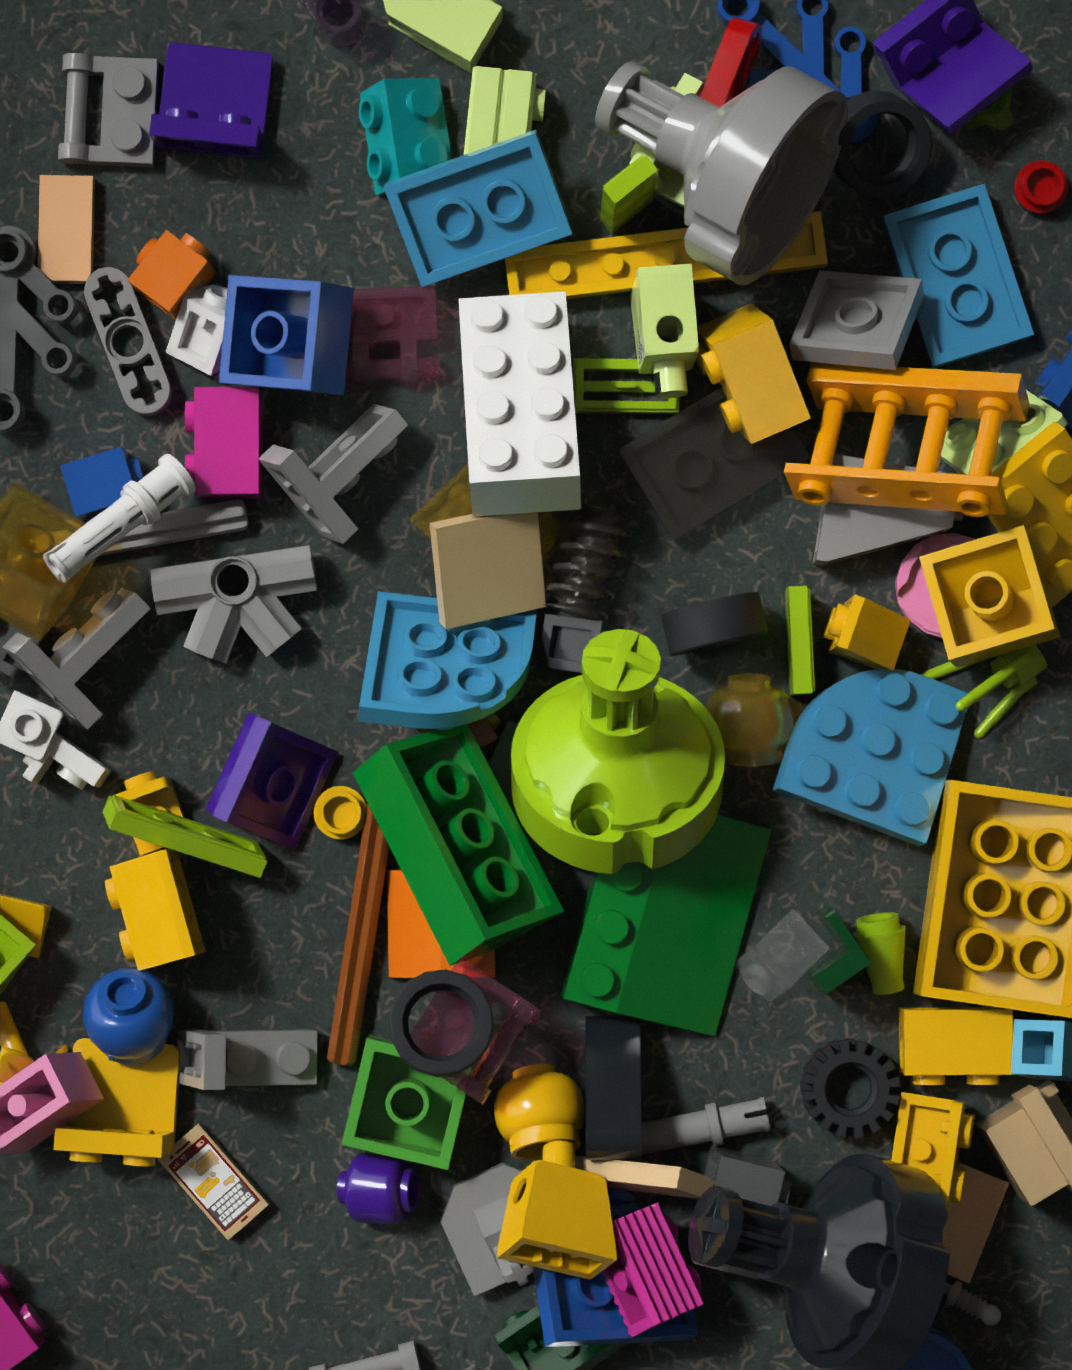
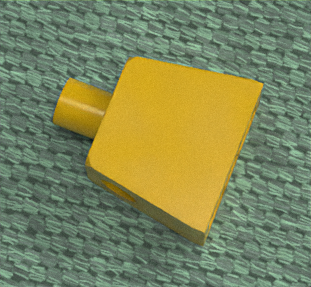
M561 1140L545 1143L543 1145L542 1160L533 1161L514 1177L509 1190L497 1248V1258L589 1280L617 1260L606 1180L601 1174L575 1168L576 1148L574 1144Z

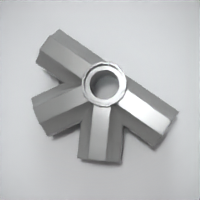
M310 545L150 569L151 586L157 615L197 609L183 647L223 663L228 662L241 627L266 657L269 656L303 628L278 597L317 591ZM228 565H238L247 572L249 584L247 589L240 595H230L221 588L219 582L220 574Z

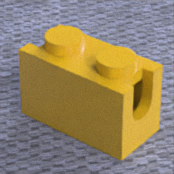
M899 1007V1072L904 1075H913L914 1085H945V1075H966L967 1084L997 1085L999 1084V1075H1014L1011 1074L1013 1009L999 1007Z

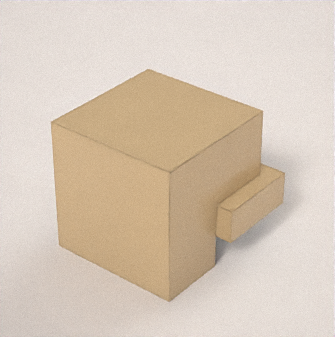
M1049 1080L1042 1082L1036 1087L1030 1084L1011 1095L1013 1101L975 1123L976 1128L1017 1196L1031 1207L1065 1186L1072 1192V1118L1058 1097L1057 1093L1059 1091L1054 1082Z

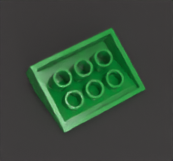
M718 815L708 834L696 847L667 865L651 869L644 863L630 862L625 863L621 870L614 874L593 872L560 990L563 999L626 1016L715 1036L772 830Z

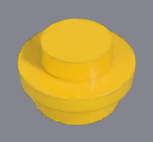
M335 786L327 789L318 797L314 806V819L320 831L326 836L333 839H348L362 830L367 805L363 797L356 790L346 786Z

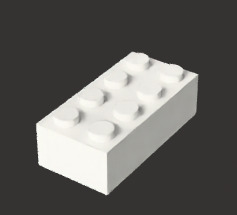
M566 291L459 298L472 517L581 509L580 468Z

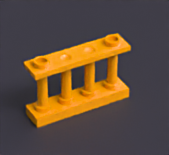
M810 363L806 381L817 409H822L823 413L811 463H786L784 474L795 500H802L807 504L816 506L825 505L830 502L957 511L972 517H982L987 514L1006 515L1008 503L1000 477H994L991 474L1002 423L1006 421L1026 422L1030 402L1022 374L897 367L896 370L829 363ZM850 411L875 413L862 468L832 466L844 414ZM902 414L928 416L915 471L885 469L896 417ZM954 417L981 419L969 475L937 473L948 423Z

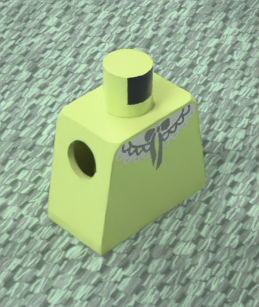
M692 264L637 268L630 294L639 373L654 374L657 398L668 399L685 396L688 394L686 371L693 369L699 349ZM661 338L668 339L672 343L665 342Z

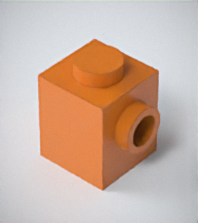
M165 230L159 239L152 238L142 248L136 260L138 267L127 281L139 294L176 321L183 297L208 285L217 272L209 261L206 260L211 252L204 245L187 233L180 240L168 230Z

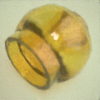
M742 673L728 676V685L715 689L709 695L705 704V708L712 715L720 730L725 748V764L762 766L782 761L784 744L788 742L795 721L794 708L788 694L783 689L771 685V677L767 675Z

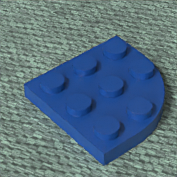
M607 1187L612 1221L641 1209L633 1202L636 1197L629 1192ZM534 1267L533 1272L545 1347L683 1341L699 1335L695 1311L692 1310L678 1318L632 1337L628 1334V1326L623 1323V1316L619 1314V1306L614 1303V1296L609 1293L610 1286L605 1283V1275L601 1272L589 1280Z

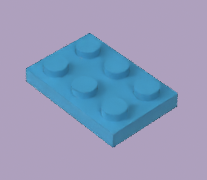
M537 130L387 182L384 185L385 193L421 287L561 239L573 233V228Z
M985 183L883 215L881 221L899 276L922 279L924 297L914 322L930 369L1023 341L1034 335Z

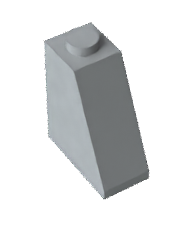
M835 454L832 466L862 468L864 459ZM887 462L885 464V469L915 471L916 467ZM938 471L937 473H949V472ZM828 502L821 506L812 564L824 566L942 534L953 527L954 520L962 521L964 514L957 511Z

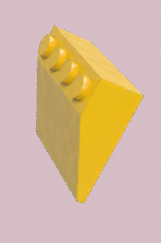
M955 780L945 781L939 802L913 989L914 994L923 997L1072 1018V797Z

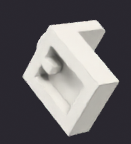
M206 285L183 297L166 349V353L210 376L220 371L228 288L220 285Z
M14 690L0 721V744L36 760H43L63 719V712L43 703L41 700Z
M56 733L43 760H36L25 755L23 762L29 767L22 777L31 783H39L51 764L56 760L61 764L56 773L82 790L87 783L93 787L100 788L112 770L63 735Z

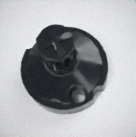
M869 1154L851 1155L836 1163L821 1178L802 1208L784 1203L768 1206L742 1199L732 1189L720 1186L710 1187L701 1195L694 1208L688 1233L689 1251L693 1260L699 1264L710 1267H720L727 1264L754 1271L756 1276L762 1280L783 1285L786 1322L796 1350L811 1365L827 1370L900 1369L920 1347L934 1321L943 1296L950 1259L949 1250L942 1244V1230L947 1221L948 1213L943 1195L933 1178L919 1168Z

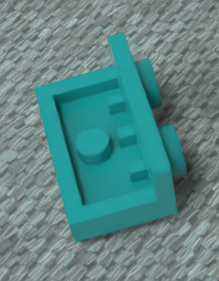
M439 78L382 79L361 92L359 119L365 128L369 152L367 156V171L373 180L374 191L377 196L386 195L384 185L387 182L452 160Z

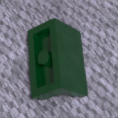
M823 907L816 914L840 948L805 973L818 991L828 994L871 964V962L835 910Z

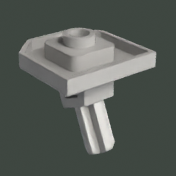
M505 1162L454 1184L441 1218V1224L474 1296L505 1282L517 1281L519 1286L525 1285L529 1282L527 1275L534 1271L533 1266L497 1258V1248L510 1186L514 1177L523 1171V1169Z

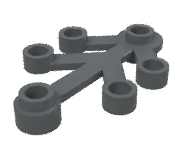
M15 226L0 227V407L5 403H11L14 410L9 420L3 422L0 420V433H10L17 430L26 417L25 403L16 394L18 333L41 356L43 367L51 374L59 377L67 376L74 371L77 365V356L74 350L63 343L56 342L19 302L21 280L43 301L45 315L56 323L67 324L73 321L79 311L76 298L67 291L58 289L34 264L36 257L35 243L28 233ZM16 245L18 247L17 258L13 262L6 263L3 259L5 249L8 246ZM60 298H66L69 304L68 310L63 315H55L53 312L54 303ZM64 350L67 355L65 365L58 369L53 368L51 363L52 356L57 351Z

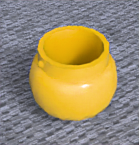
M550 1064L528 1065L515 1070L512 1073L513 1079L503 1085L497 1093L494 1102L496 1125L502 1137L509 1142L512 1157L527 1161L542 1160L543 1145L555 1140L570 1142L575 1145V1150H577L581 1146L579 1130L585 1122V1102L575 1080L568 1075L556 1073L555 1067Z

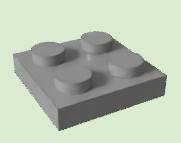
M819 270L789 344L792 360L896 370L924 297L922 279Z

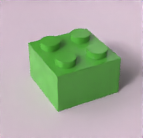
M370 1034L366 1038L341 1145L448 1170L472 1067L458 1075L442 1077L417 1072L401 1059L391 1039ZM418 1046L425 1053L434 1056L453 1055L452 1053Z

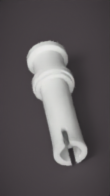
M165 454L158 460L159 466L138 482L130 480L126 483L120 492L121 497L75 531L62 543L43 555V559L50 571L60 581L62 580L63 583L67 582L81 568L96 559L140 524L153 525L161 518L160 512L180 496L187 498L196 491L195 484L183 465L172 455Z

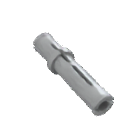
M764 1097L717 1108L715 1103L705 1104L706 1110L642 1122L641 1155L712 1141L713 1146L724 1144L723 1139L761 1131H771L767 1114L746 1118L767 1113Z

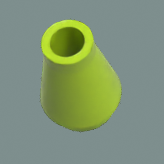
M875 913L856 919L857 931L852 935L871 962L865 968L871 981L873 994L885 995L904 990L903 968L906 926L900 924L898 913Z

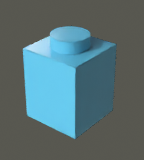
M1014 1019L1011 1074L1036 1080L1072 1081V1023L1066 1021Z

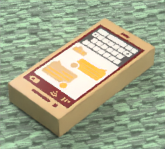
M200 1122L174 1144V1153L158 1158L159 1162L227 1240L232 1238L270 1204Z

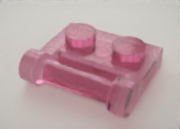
M464 961L455 964L451 971L466 975L479 985L488 998L492 1009L496 1003H499L510 1011L491 1040L487 1051L479 1059L470 1075L461 1072L458 1075L441 1077L483 1105L491 1093V1090L487 1087L527 1025L534 1026L542 1011L470 963ZM445 990L438 991L410 1035L415 1045L427 1054L438 1057L453 1055L462 1050L472 1037L474 1030L473 1012L468 1003L459 995Z

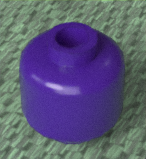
M360 1153L352 1159L348 1170L341 1171L337 1181L338 1201L346 1204L347 1211L353 1221L365 1224H400L409 1212H414L417 1209L420 1198L419 1173L417 1169L411 1168L407 1160L377 1153Z

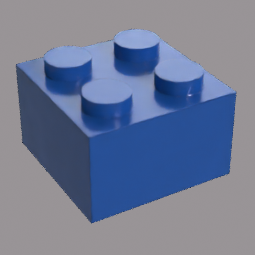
M229 275L219 383L264 389L344 395L354 288L321 281Z

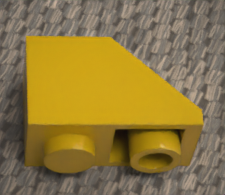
M853 595L844 605L838 603L836 608L833 607L823 638L832 640L828 653L874 669L893 671L911 620L869 599Z

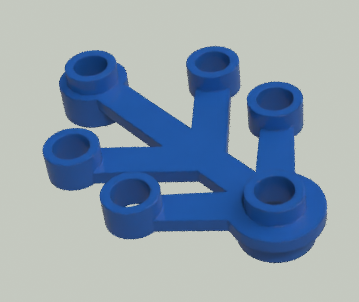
M717 0L716 12L724 25L727 26L733 17L761 24L762 39L760 45L783 67L793 66L842 92L847 100L854 95L863 93L861 55L866 47V37L857 27L847 26L840 29L834 39V51L841 58L840 90L824 75L823 19L828 10V0H817L820 2L822 10L814 16L804 12L802 3L805 0H797L795 10L797 17L802 21V53L758 11L760 0H742L747 6V12L742 16H734L728 11L727 5L732 0ZM852 35L858 39L860 46L854 52H847L841 47L840 39L843 36ZM752 69L748 78V86L744 88V91L760 80H764L778 69ZM878 114L871 115L859 124L851 137L850 144L862 142L873 133L877 125Z

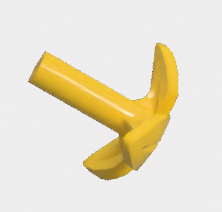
M0 1002V1045L2 1048L0 1051V1085L35 1061L26 1051L6 1002ZM65 1043L55 1053H67L69 1050L68 1045Z

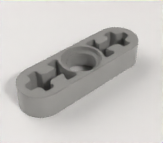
M112 267L100 268L94 271L86 280L84 296L126 404L135 413L142 416L158 415L171 402L172 386L134 288L127 281L128 277L122 271ZM109 279L114 286L123 285L124 290L117 294V301L121 311L125 314L133 308L135 315L117 318L105 327L103 319L114 318L107 302L104 299L96 301L95 295L102 292L101 282ZM125 328H135L143 335L141 350L136 355L130 357L119 355L114 348L115 336ZM152 357L154 365L143 366L148 380L152 384L161 383L162 389L154 393L156 402L147 405L142 398L134 400L133 393L140 389L136 373L132 370L124 376L122 368L139 366Z

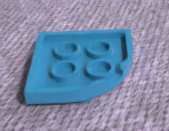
M378 591L359 704L358 722L445 731L483 719L501 709L520 691L529 673L537 609L445 629L439 623L437 598Z
M887 669L868 670L844 678L817 695L799 716L789 737L773 791L916 846L927 844L967 709L958 711L955 706L960 699L969 693L929 677L900 669H894L893 671Z

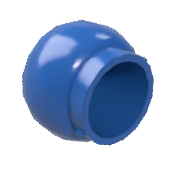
M120 968L105 974L91 987L84 1000L83 1024L91 1042L110 1061L123 1065H139L152 1060L163 1050L174 1025V1002L166 985L152 973L144 970L139 971L137 968Z

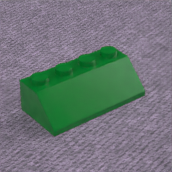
M468 724L456 726L445 731L435 729L385 744L353 772L450 966L491 952L564 912Z

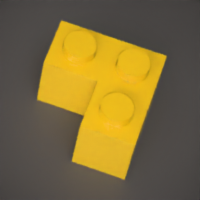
M750 303L697 326L699 349L696 363L702 375L707 374L713 385L717 383L722 385L728 401L721 403L720 408L732 434L740 431V434L750 444H753L811 419L772 318Z

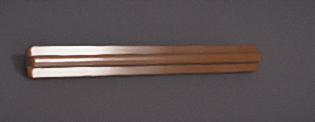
M368 804L366 806L327 1054L329 1062L343 1066H352L357 1059L390 849Z

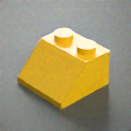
M1025 525L919 557L948 660L956 668L1061 637L1046 585Z
M164 849L109 867L112 878L105 880V887L113 911L119 909L122 911L127 930L120 931L119 937L125 959L128 963L135 961L137 969L141 971L206 952L178 851Z

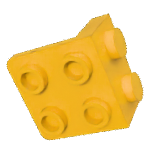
M90 1038L77 1040L73 1046V1052H81L104 1100L67 1125L55 1128L54 1150L70 1151L69 1160L76 1162H102L103 1154L123 1155L124 1165L145 1167L155 1166L156 1158H162L174 1153L178 1081L181 1062L180 1049L174 1044H165L163 1050L152 1060L139 1065H123L110 1061L91 1042Z
M901 1092L891 1161L919 1168L931 1176L943 1195L948 1213L952 1208V1202L961 1204V1201L963 1202L967 1169L958 1168L957 1166L960 1147L967 1149L971 1147L975 1115L965 1113L967 1102Z

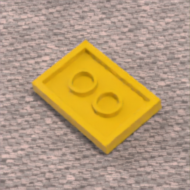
M1055 421L992 472L991 476L1000 477L1008 509L1006 515L987 514L998 533L1025 525L1052 607L1072 592V439L1067 430Z

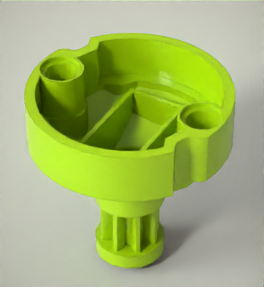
M615 629L602 632L591 639L583 650L581 662L582 675L555 685L533 702L522 716L516 728L511 748L512 798L522 826L539 846L554 857L572 866L597 873L614 874L621 870L625 863L641 862L649 868L655 869L681 858L696 847L708 834L718 816L722 802L725 748L715 720L705 706L692 694L675 683L659 677L661 657L657 646L647 636L633 630Z

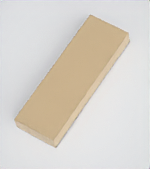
M575 1156V1168L601 1174L606 1180L607 1187L613 1189L700 1199L701 1195L714 1185L711 1177L682 1167L621 1160H586L585 1156Z

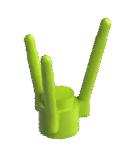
M1036 645L995 656L996 659L990 662L995 674L956 703V709L964 711L999 685L1003 684L1007 688L1015 685L974 731L976 738H982L1025 692L1038 684L1035 676L1047 669V663ZM949 661L926 670L920 675L936 680L981 661L958 668Z

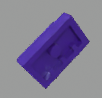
M925 0L872 42L892 84L949 133L958 130L1033 70L1032 63L1028 57L983 22L974 0Z
M175 42L169 43L166 52L159 114H151L149 136L156 148L262 160L273 67L272 55L266 52Z

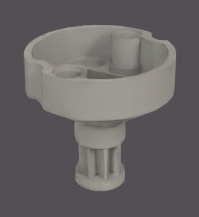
M629 61L617 70L603 91L597 106L595 121L596 126L603 132L613 137L621 134L655 152V158L660 163L684 175L685 225L689 226L684 242L688 256L739 285H747L763 276L782 257L798 236L817 205L842 145L838 144V140L848 118V102L842 92L793 66H786L774 71L764 80H760L722 106H717L695 93H689L684 96L651 78V72L646 67L635 61Z

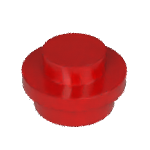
M1044 160L1034 161L1024 166L1014 182L1016 200L1022 208L1034 214H1047L1056 210L1065 200L1068 191V182L1064 172L1054 163Z

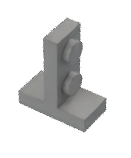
M373 404L309 467L294 450L277 445H272L258 460L322 537L344 544L358 528L333 497L349 491L359 481V472L373 459L381 458L390 452L398 441L397 436L408 424L396 409Z
M121 588L118 592L112 590L94 604L91 609L93 616L79 630L72 628L57 640L52 648L55 654L51 658L30 638L18 632L2 648L74 723L88 730L103 714L74 684L151 608L137 593Z
M193 1028L175 1029V1045L181 1052L179 1084L202 1090H225V1086L317 1084V1030L207 1031Z

